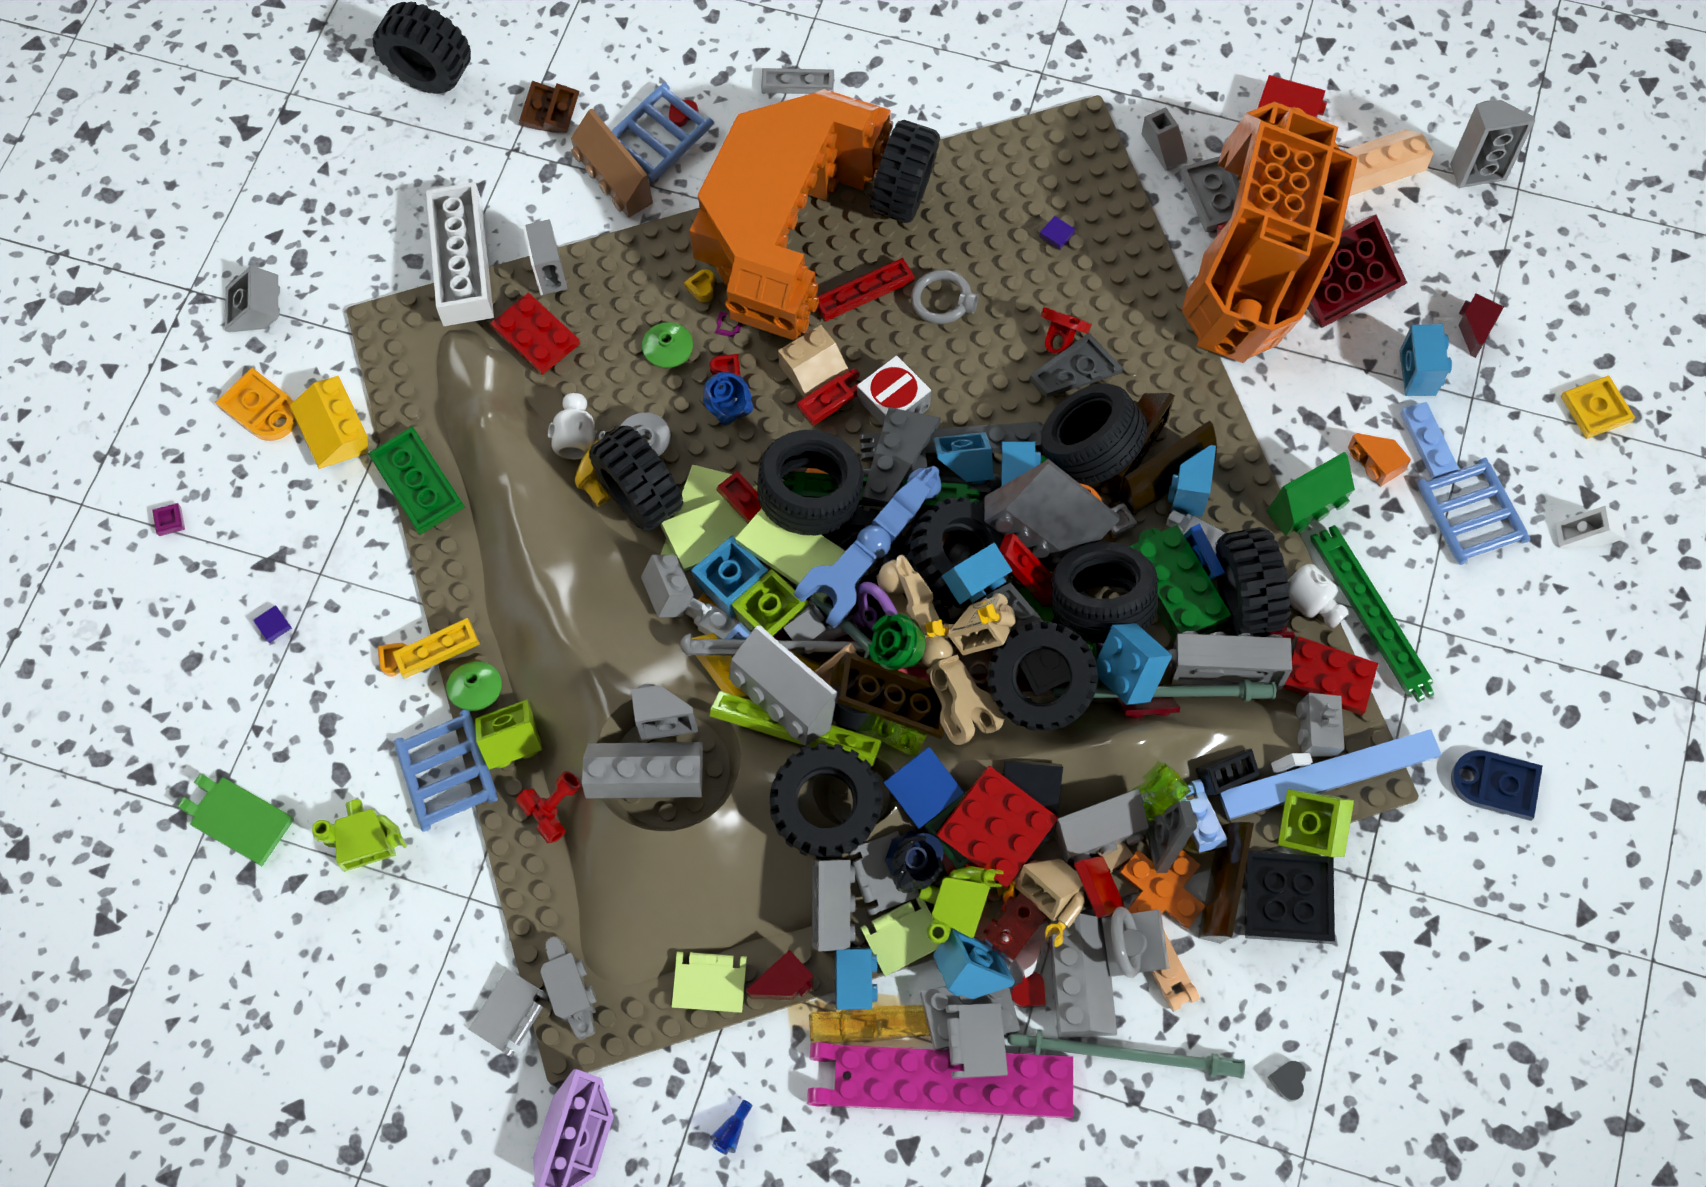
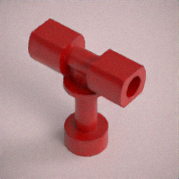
M564 771L556 780L557 789L548 799L540 798L533 788L524 790L515 800L526 816L533 815L539 824L536 829L547 844L557 842L566 832L555 817L558 813L556 806L566 795L573 796L581 787L577 776L568 771Z

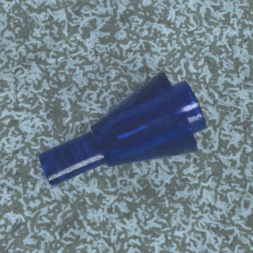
M742 1100L734 1115H731L710 1136V1139L713 1141L712 1147L724 1155H727L728 1152H736L744 1120L753 1107L750 1102Z

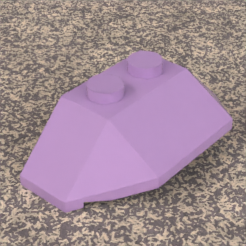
M573 1069L553 1096L533 1156L535 1187H581L595 1177L614 1117L604 1090L602 1078Z

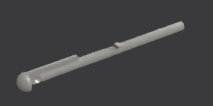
M687 634L682 638L680 647L687 655L734 656L745 640L692 639V634ZM777 640L789 651L805 650L804 654L812 652H839L849 643H852L856 648V653H866L857 642Z

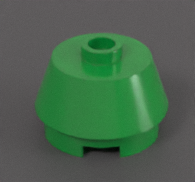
M903 614L886 615L874 624L872 630L875 633L872 645L868 644L870 656L875 662L887 670L906 668L919 662L925 651L926 640L924 633L908 616Z

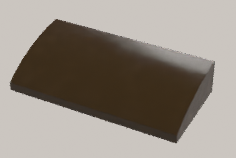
M1209 420L1124 477L1119 501L1125 503L1132 515L1166 494L1169 486H1171L1173 474L1178 475L1180 465L1210 445L1216 446L1214 461L1216 460L1217 440L1211 421Z
M1234 822L1221 825L1227 837V846L1216 848L1214 852L1204 903L1206 906L1203 909L1198 933L1199 939L1221 944L1232 938L1254 823Z

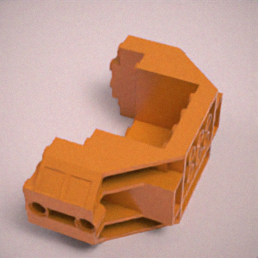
M823 89L815 93L749 110L737 115L697 195L700 210L689 230L694 259L713 265L727 287L725 306L729 310L730 319L794 341L800 337L801 333L807 331L809 315L811 312L816 311L819 303V297H816L818 283L815 281V272L808 270V267L805 266L804 254L787 249L788 233L790 229L794 230L798 221L797 214L800 208L804 209L806 206L808 195L827 201L830 193L836 191L838 183L864 191L867 182L873 180L879 168L882 155L891 136L894 122L891 121L890 109Z
M1272 102L1247 112L1224 143L1218 166L1238 175L1237 180H1240V185L1231 219L1204 252L1199 274L1186 291L1182 312L1198 337L1196 346L1245 363L1247 359L1276 347L1302 319L1339 245L1358 157L1340 149L1336 144L1337 126L1308 115L1300 108L1287 107L1277 102Z

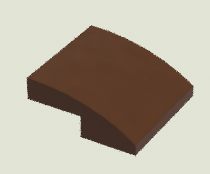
M532 81L518 125L547 132L567 133L580 91L558 83L553 88Z

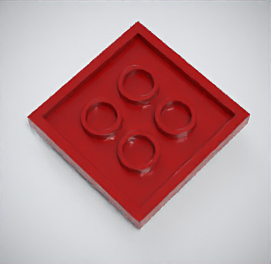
M988 765L936 835L979 868L1002 870L1004 874H996L994 879L1007 888L1059 818Z

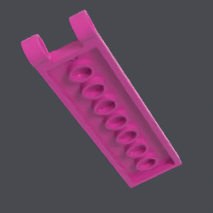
M823 1042L810 1044V1060L836 1062L834 1090L808 1088L807 1105L1073 1118V1056H1036L1034 1054L1006 1053L1007 1076L952 1079L951 1072L963 1071V1065H951L949 1050L934 1051L932 1049L833 1045ZM845 1072L851 1073L849 1080L843 1078Z

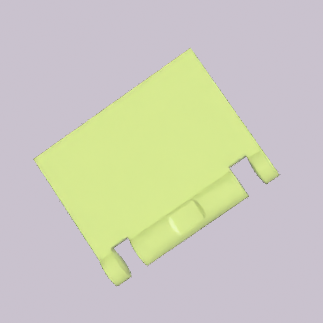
M919 897L916 900L921 909L916 912L909 901L872 920L871 922L876 932L871 935L865 924L860 926V930L872 949V953L877 954V963L884 977L936 951L940 944L934 943L928 938L926 932L933 917L925 901L919 899Z
M677 951L672 1008L742 1013L747 956H741L740 968H733V955L690 952L688 965L682 964L683 952Z

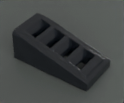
M1250 748L1196 768L1198 779L1202 781L1206 795H1217L1260 775L1253 751ZM1242 759L1247 773H1243V769L1240 763V760ZM1230 764L1233 765L1236 777L1233 775ZM1221 768H1222V771H1223V774H1224V777H1225V781H1223V778H1222V775H1221V772H1220V769H1221Z

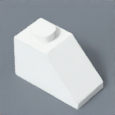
M1606 505L1555 523L1560 548L1602 547L1625 539L1621 514Z

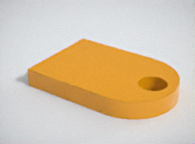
M253 367L215 402L218 408L261 440L273 441L287 436L297 424L290 409V405L293 403L291 397ZM278 419H287L286 423L283 426H274V423Z

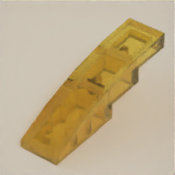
M923 1005L874 1006L872 1009L811 1012L809 1014L811 1043H851L930 1036Z

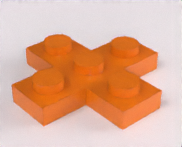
M1137 850L1119 872V874L1141 891L1127 909L1131 914L1161 910L1162 915L1165 911L1184 928H1189L1206 906L1184 888L1188 880L1200 867V864L1185 851L1181 850L1167 873H1156L1154 863Z

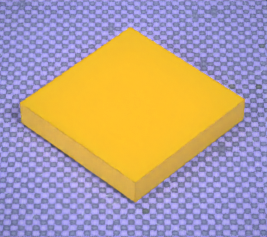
M1609 375L1567 390L1560 396L1586 439L1631 423L1635 419V416Z

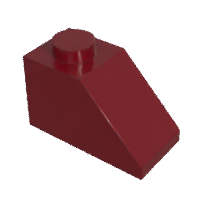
M1477 293L1471 302L1466 300L1459 312L1463 317L1458 325L1470 355L1474 358L1477 357L1504 306Z
M788 950L747 988L746 992L751 999L793 1000L797 995L802 998L813 988L811 982L814 980V976Z

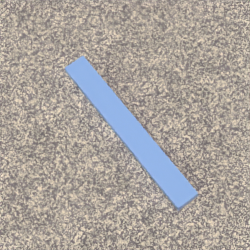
M1429 729L1237 786L1218 795L1229 821L1285 804L1287 789L1319 794L1439 758L1442 754L1432 730Z

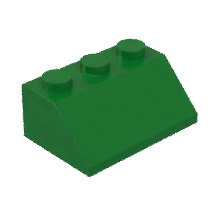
M1343 452L1282 487L1266 512L1285 536L1294 531L1297 534L1302 532L1310 525L1311 521L1316 520L1319 522L1329 515L1330 510L1335 508L1338 511L1350 502L1348 498L1355 488L1348 455Z

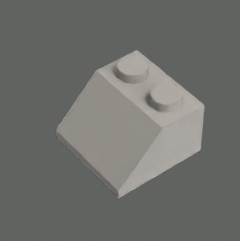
M251 265L226 287L225 331L238 332L266 329L278 319L280 315V308L278 307V296L280 294L278 274Z
M642 684L637 689H631L635 723L642 741L698 732L693 707L661 685Z

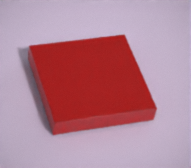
M1103 856L1083 859L1074 863L1098 918L1113 915L1116 908L1125 907Z

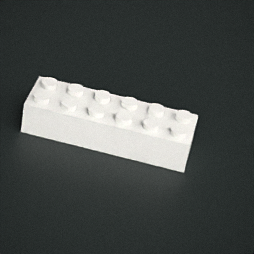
M476 182L426 190L436 308L443 326L494 318L483 208Z

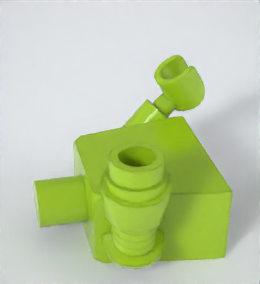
M360 799L351 800L345 804L348 816L337 819L335 825L327 820H318L312 827L314 839L323 842L328 847L336 848V862L344 872L397 856L395 847L398 845H402L403 848L407 847L399 826L386 815H378L374 809L364 811L363 803Z
M969 866L953 870L949 876H944L941 888L930 885L926 889H921L919 899L935 904L931 915L933 919L926 932L928 938L934 943H944L948 940L950 931L953 928L974 939L990 887L1002 886V884L995 883L994 876L996 874H1004L1003 871Z

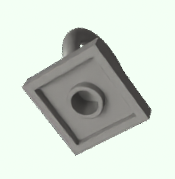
M1118 907L1114 910L1112 917L1102 918L1110 977L1125 975L1128 978H1133L1138 973L1170 969L1161 910L1131 914L1127 908Z

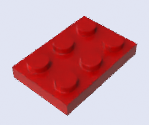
M529 292L490 323L491 328L541 375H544L580 345L579 338Z
M1298 636L1292 653V671L1283 689L1304 696L1308 693L1341 696L1342 709L1363 716L1366 712L1378 663Z

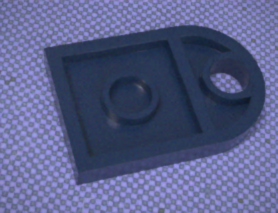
M1475 750L1464 754L1455 763L1451 772V783L1458 797L1467 804L1532 821L1535 817L1543 765L1488 751ZM1460 770H1470L1474 776L1473 781L1463 780L1460 776Z

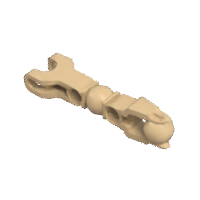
M899 555L897 560H891L883 564L879 574L876 575L879 587L888 595L897 613L908 616L924 633L926 647L920 660L930 667L926 672L930 675L931 684L942 704L940 723L951 742L956 745L969 742L975 733L973 722L984 733H992L999 730L1004 722L1003 714L999 711L997 704L993 702L991 694L976 686L966 666L959 660L958 654L952 656L953 648L951 641L943 636L928 637L925 623L940 620L932 603L933 593L920 574L913 570L903 555Z

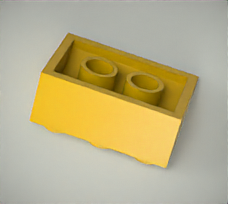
M339 375L313 383L290 405V409L318 469L369 453L368 436Z

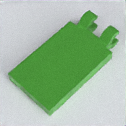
M200 773L194 783L200 789L207 792L204 798L197 805L183 797L177 807L194 817L190 823L192 827L262 867L294 821V818L224 777L217 784Z

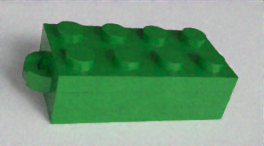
M1178 525L1162 532L1156 528L1143 531L1139 535L1138 543L1130 547L1140 551L1152 562L1156 569L1158 577L1157 614L1172 640L1175 642L1177 634H1182L1186 631H1194L1199 635H1210L1225 629L1230 620L1231 613Z

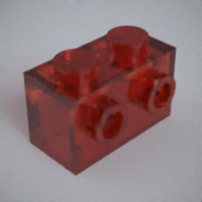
M1021 892L1016 899L1013 896L1008 898L1001 907V910L1005 912L1001 919L996 921L993 918L983 931L987 935L983 943L1010 964L1047 917L1035 903ZM1018 912H1023L1026 918H1021ZM1001 934H1004L1008 937L1007 942L1001 939Z

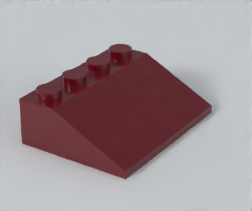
M1377 214L1363 218L1342 229L1339 245L1307 307L1321 328L1407 284Z

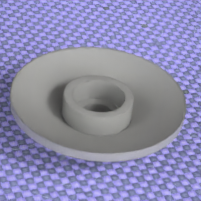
M647 412L637 413L628 417L621 424V426H631L643 438L649 439V445L656 451L658 456L669 445V427L656 414Z

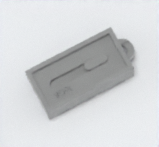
M1186 631L1182 634H1177L1173 648L1167 650L1172 655L1166 668L1171 672V685H1238L1243 679H1250L1251 682L1274 681L1276 690H1282L1292 671L1291 638H1283L1281 635L1254 637L1253 634L1244 633L1238 636H1226L1225 633L1221 632L1199 635L1194 631Z

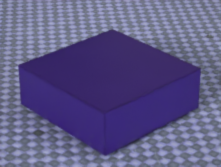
M1054 216L1041 230L1039 238L1060 250L1072 237L1075 228Z
M276 605L253 620L268 643H271L292 629Z

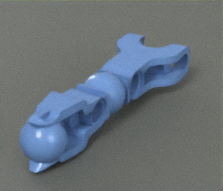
M932 466L929 468H918L913 471L908 477L907 484L894 495L873 520L872 524L859 532L856 541L838 561L831 566L822 565L812 568L797 586L794 596L800 601H805L814 593L822 592L827 594L833 601V609L830 611L826 622L832 628H836L850 614L856 603V584L874 565L876 559H880L888 553L891 544L912 522L925 501L933 500L940 493L941 480L939 469Z

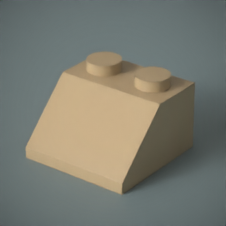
M822 325L778 350L779 366L804 398L837 376L841 377L849 372L835 341Z

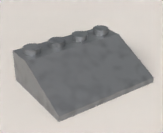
M1049 459L985 496L984 521L1003 536L1014 533L1052 573L1058 562L1070 551L1080 546L1098 543L1120 520V516Z

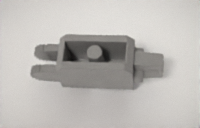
M550 937L545 944L549 962L543 964L540 973L555 1015L560 1020L569 1023L577 1039L582 1040L596 1034L592 1014L596 1012L593 1003L597 1002V998L592 986L587 987L583 976L588 975L582 958L577 960L572 953L568 952L561 939Z

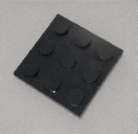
M1249 851L1245 868V938L1333 944L1335 942L1334 857Z

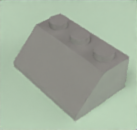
M1139 789L1059 818L1053 834L1067 864L1077 863L1083 859L1091 858V855L1097 852H1101L1102 855L1112 853L1118 849V844L1127 842L1128 845H1133L1142 841L1149 826Z
M812 859V947L817 951L850 949V942H855V925L850 924V912H855V895H850V883H855V866L850 865L849 859Z

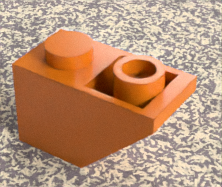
M1356 433L1352 436L1347 447L1352 458L1362 464L1368 477L1376 481L1380 487L1405 472L1411 461V458L1394 439Z

